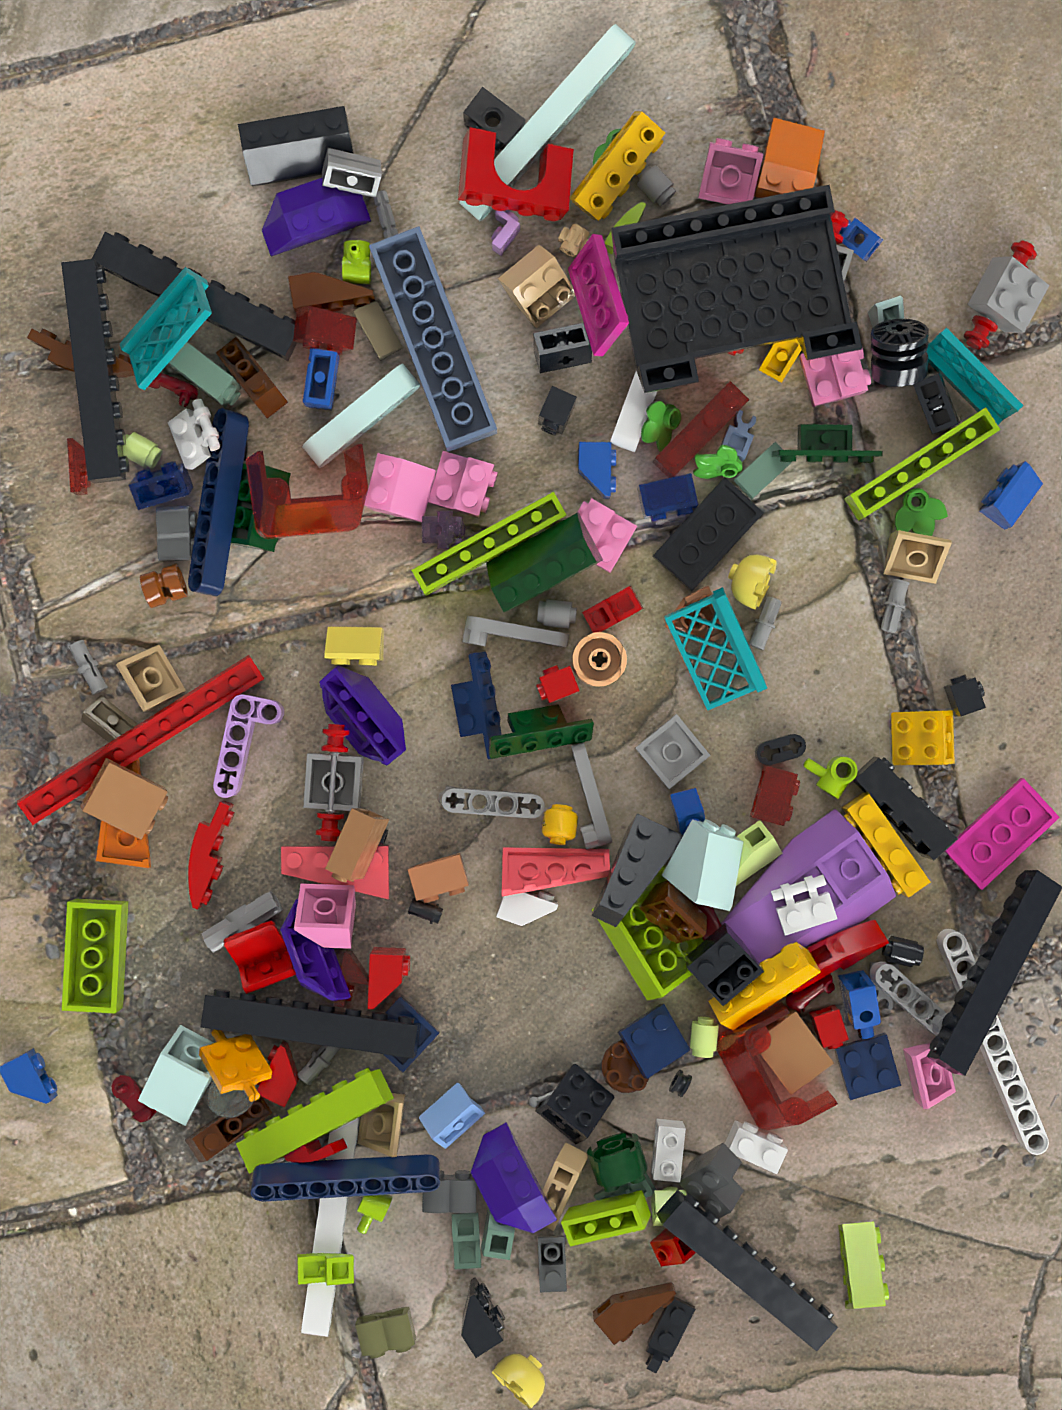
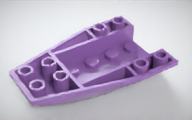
M833 809L791 839L782 850L783 854L769 865L721 924L726 923L735 932L760 964L762 961L779 954L781 949L788 944L797 942L806 947L858 925L895 898L896 894L889 875L862 836L836 809ZM811 875L813 878L823 875L826 885L816 888L819 895L829 892L837 919L785 936L776 908L784 906L786 903L784 899L774 901L771 891L781 888L780 885L786 883L792 885L804 881L805 877ZM808 891L793 895L794 902L809 898Z

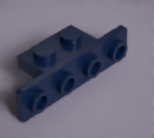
M477 652L468 655L473 681L452 684L451 689L460 737L483 733L487 759L489 760L491 759L489 756L490 737L502 735L500 727L501 718L496 706V690L492 684L490 660L486 652Z

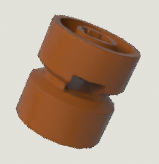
M177 564L162 568L159 574L156 571L140 575L141 588L150 608L166 604L167 599L176 601L188 597L187 586Z

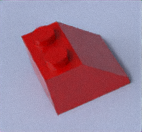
M374 947L372 949L369 960L368 1009H374L402 983L404 976H408V972H410V955H406V948Z

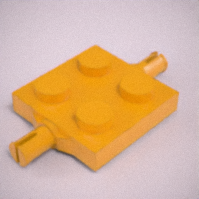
M213 1029L211 1034L216 1043L200 1047L199 1056L219 1092L223 1094L232 1090H244L249 1101H256L260 1094L254 1085L271 1079L272 1070L254 1039L249 1034L226 1038L222 1030Z

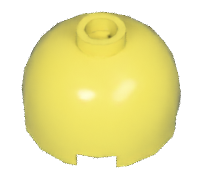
M749 555L743 558L739 565L733 564L728 578L732 580L731 590L738 602L755 610L757 606H760L769 589V572L775 573L777 560L763 555Z
M521 1354L508 1355L495 1366L492 1372L494 1377L529 1409L536 1405L544 1392L545 1380L539 1370L542 1365L532 1355L528 1358Z

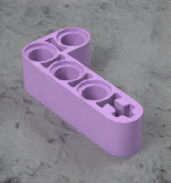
M238 695L232 700L213 783L214 791L218 796L229 798L240 791L255 722L263 724H276L280 722L284 716V708L279 702L252 695ZM243 699L248 700L251 705V709L247 714H242L238 709V704ZM270 704L274 705L277 709V715L272 720L267 719L264 714L265 708ZM237 725L242 726L245 730V736L240 741L233 737V729ZM232 751L236 752L239 756V763L235 767L227 762V756ZM224 770L237 771V775H230L229 783L233 785V789H229L226 792V787L222 786V782L228 780L229 773H224Z

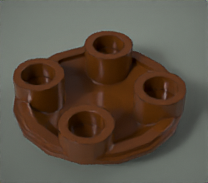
M622 1040L613 1043L605 1051L602 1059V1074L606 1083L612 1089L621 1093H633L641 1091L646 1087L649 1078L643 1077Z

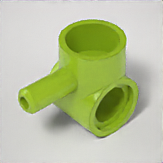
M349 240L343 243V281L351 284H371L369 242Z
M836 756L830 759L826 769L810 758H807L803 764L804 768L820 778L816 786L836 799L840 798L848 784L856 778L858 772L856 763L851 758ZM841 762H844L848 768L847 774L843 777H839L836 774V767Z
M390 1194L362 1197L357 1212L363 1214L357 1227L358 1232L366 1234L373 1219L379 1222L383 1221L393 1198Z

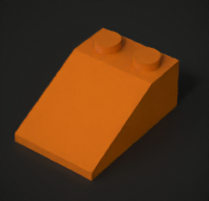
M773 118L754 197L764 198L813 188L825 131Z

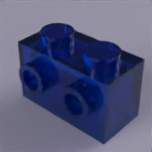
M171 461L161 465L160 470L151 472L150 469H145L135 473L136 477L132 479L128 486L138 510L181 498L191 493L194 486L183 463L176 464V461Z
M692 473L640 484L637 487L643 518H650L651 522L667 519L666 514L677 512V516L693 513L692 508H696L699 505Z

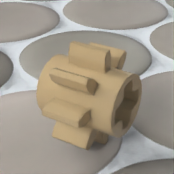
M572 224L570 229L564 226L558 236V242L562 243L560 250L568 256L576 258L589 240L587 238L590 233L577 224Z

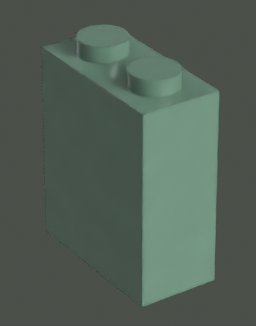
M188 342L169 362L177 372L225 409L229 404L233 405L241 395L239 390L242 387L237 381Z

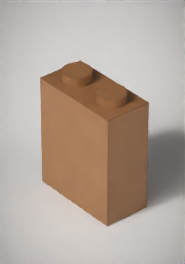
M106 758L80 807L83 812L142 840L144 834L148 835L155 824L153 818L158 810L162 811L168 801V796H166L168 791L165 787Z
M351 808L325 868L333 872L331 877L344 883L347 880L354 882L356 879H364L389 822L388 818L366 808Z
M783 1008L773 1016L775 1020L767 1026L765 1024L758 1026L752 1032L753 1036L749 1039L790 1095H792L833 1065L834 1062L797 1012L790 1008L788 1010Z

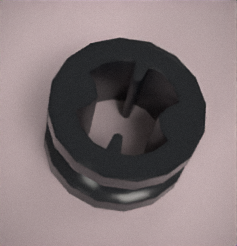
M679 1070L671 1082L669 1091L672 1093L676 1091L679 1097H683L689 1088L692 1076L690 1074L685 1076L683 1071Z

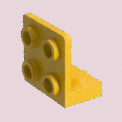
M953 710L891 713L893 765H947L955 763Z

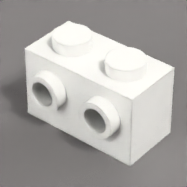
M735 1120L724 1144L737 1157L777 1174L788 1151L783 1139L770 1132L768 1135L758 1131L759 1128L749 1122L744 1121L742 1124Z

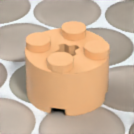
M596 632L585 636L578 642L572 654V666L577 677L582 682L595 687L607 686L617 681L625 671L627 664V654L621 642L613 635L604 632ZM598 652L602 653L603 658H606V663H602L600 667H596V662H592V657L597 656Z

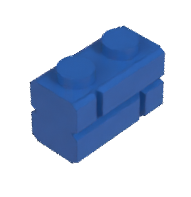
M310 348V363L307 368L303 403L306 407L332 411L340 360L337 352Z

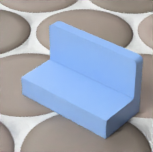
M456 1083L423 1112L419 1119L432 1140L446 1149L478 1121L485 1112L480 1105L468 1096L462 1085Z

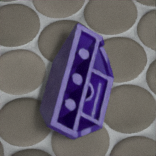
M323 178L276 193L262 228L270 256L272 257L370 223L371 219L363 196L339 190L337 187L323 186Z
M336 666L319 681L326 714L334 724L345 725L344 730H350V734L345 737L359 755L379 761L387 766L406 751L402 718L369 677L341 666Z
M296 899L280 930L301 986L332 1001L350 998L351 996L334 949L324 948L295 931L294 925L298 899Z
M506 1122L484 1134L471 1169V1174L494 1220L531 1233H535L555 1222L557 1218L508 1123Z

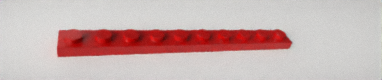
M250 655L244 657L17 800V805L31 824H36L88 791L106 758L126 767L256 685L264 677Z

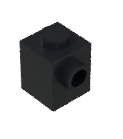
M966 674L950 679L951 684L944 686L954 717H962L986 708L982 698L985 696L984 688L981 682L976 680V677L967 678Z

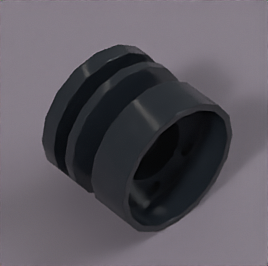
M892 319L881 322L872 328L870 334L872 342L871 351L873 353L871 357V376L874 381L886 386L903 387L914 385L927 377L929 329L924 323L912 319Z

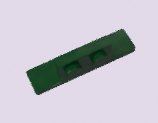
M800 424L798 425L797 450L773 451L772 457H780V462H796L797 457H806V462H822V458H832L833 463L848 462V458H858V463H873L874 458L883 456V451L852 450L853 425Z
M559 704L508 713L507 722L512 733L490 737L489 756L491 759L590 741L592 740L594 722L592 719H585L567 723Z

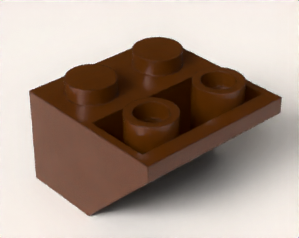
M668 880L656 884L639 907L645 913L646 919L659 926L664 931L666 938L676 944L704 937L706 934L707 916Z

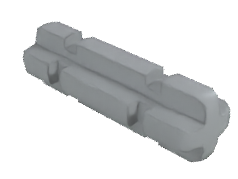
M385 190L378 191L374 202L378 206L376 209L382 230L384 231V238L386 239L397 235L398 231L395 229L396 224L391 206L388 204L387 192Z

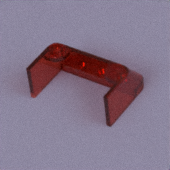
M357 444L344 452L346 475L341 480L342 495L291 499L290 488L283 479L267 478L263 451H257L248 457L246 465L257 533L265 539L342 533L356 529L361 522L368 491L363 444Z
M781 1001L763 1010L735 1030L728 1029L718 1035L717 1052L753 1120L763 1130L800 1125L838 1105L836 1099L828 1090L807 1102L799 1097H790L781 1102L757 1057L758 1054L766 1051L771 1044V1035L766 1026L789 1014L787 1007Z

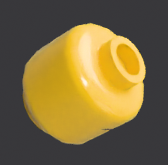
M554 804L544 812L542 834L550 838L551 844L565 845L566 841L576 837L578 815L572 811V807Z

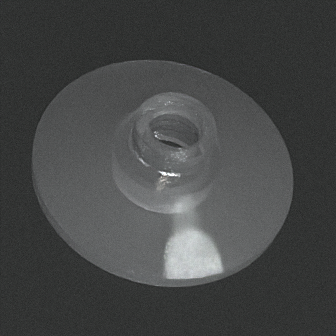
M213 1079L207 1089L209 1108L222 1118L237 1117L247 1111L253 1103L249 1101L244 1090H232L221 1094ZM238 1091V1094L233 1098L234 1093Z

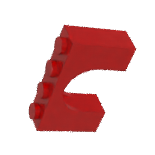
M470 127L463 138L458 200L466 201L471 206H491L497 211H516L522 216H542L548 221H558L569 211L574 149L547 144L540 154L537 186L529 190H517L506 185L495 170L496 132Z

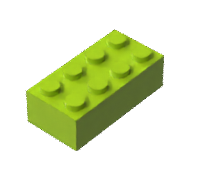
M73 899L67 902L62 1011L117 1013L123 1008L129 901Z

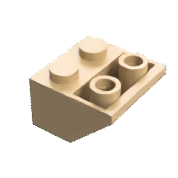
M540 245L536 246L498 278L511 300L535 328H538L576 296L571 283L555 257Z

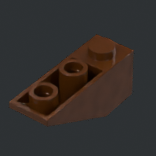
M317 272L288 276L293 308L296 314H301V316L316 315L318 310L328 309L329 312L343 310V306L354 304V307H363L370 304V301H375L373 290Z
M237 336L216 352L267 419L288 403Z
M262 1096L256 1101L253 1100V1102L249 1101L247 1097L185 1139V1142L199 1162H206L271 1115L272 1111Z
M669 1282L613 1294L593 1311V1320L613 1345H616L619 1341L624 1342L630 1338L633 1330L638 1325L648 1323L653 1318L654 1312L661 1306L665 1308L674 1300V1295L676 1294L674 1284Z

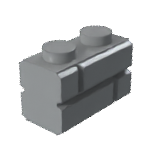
M328 148L322 170L323 186L337 187L339 190L376 198L382 175L381 160Z

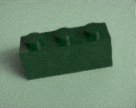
M243 463L231 544L263 551H275L291 473L266 465Z

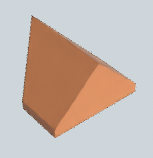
M709 586L684 597L675 611L713 595ZM712 603L702 607L697 617L712 621L715 613ZM682 616L672 622L676 629L687 632L691 619ZM717 618L715 623L721 625L719 619ZM695 621L691 634L704 638L709 626ZM713 627L708 640L714 642L726 636L724 631Z

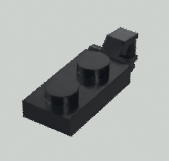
M675 1297L663 1309L647 1341L646 1352L650 1353L645 1363L647 1365L646 1369L657 1373L663 1360L666 1362L670 1360L696 1310L695 1306Z

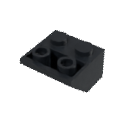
M726 923L685 957L687 969L722 1006L727 1004L764 972V969L745 943Z
M476 1277L470 1281L461 1336L475 1358L504 1341L505 1316L498 1305L493 1306L489 1299L491 1294L484 1283L479 1284Z

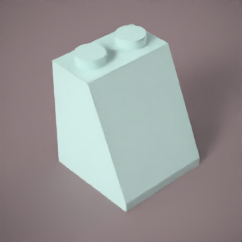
M692 819L662 876L694 903L730 911L733 905L743 841L736 837V831L727 825L722 824L719 827L706 819L704 822Z
M180 1025L161 1052L138 1101L186 1126L212 1080L199 1056L200 1047L213 1044L214 1042Z

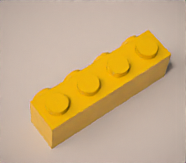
M634 111L572 193L570 201L593 220L605 219L612 211L613 206L611 204L617 196L622 197L630 186L628 182L633 175L637 176L647 164L645 160L649 154L655 153L663 144L662 137L666 132L642 111Z
M863 792L841 807L845 812L843 817L862 836L891 878L893 889L898 895L902 894L909 898L931 883L870 794Z
M797 942L788 944L773 958L762 961L760 965L764 972L727 1004L722 1006L715 997L710 999L708 1002L720 1024L735 1030L819 974L821 971L809 950Z

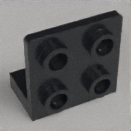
M573 1064L551 1096L542 1101L535 1111L576 1145L590 1136L615 1097L577 1064Z

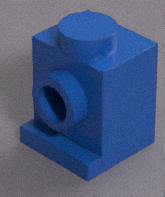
M854 218L852 222L848 220V226L841 228L839 233L843 237L842 243L849 249L854 250L855 254L867 262L883 239L857 218ZM859 234H863L865 238L861 244L855 242V238Z

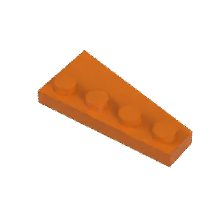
M139 759L125 767L141 775ZM101 820L96 861L151 868L148 835L144 834L141 840Z

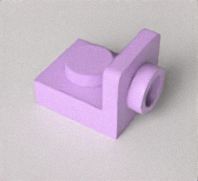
M496 210L495 212L496 220L504 225V227L499 226L491 237L493 240L492 250L502 256L520 232L519 219L509 210L505 212Z

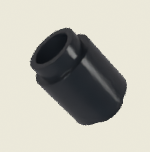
M890 936L889 943L882 947V955L885 956L886 962L907 967L920 966L924 955L923 945H919L917 941L896 936Z

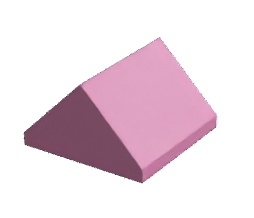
M930 1043L903 1049L914 1099L923 1109H929L956 1092L952 1073L927 1057L930 1051Z

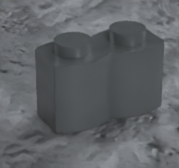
M191 506L156 507L158 561H191L194 544L193 528H196L198 519L197 512L192 511Z
M440 1170V1186L434 1191L423 1192L422 1212L475 1213L477 1184L471 1171L458 1170L453 1175L444 1174V1171Z

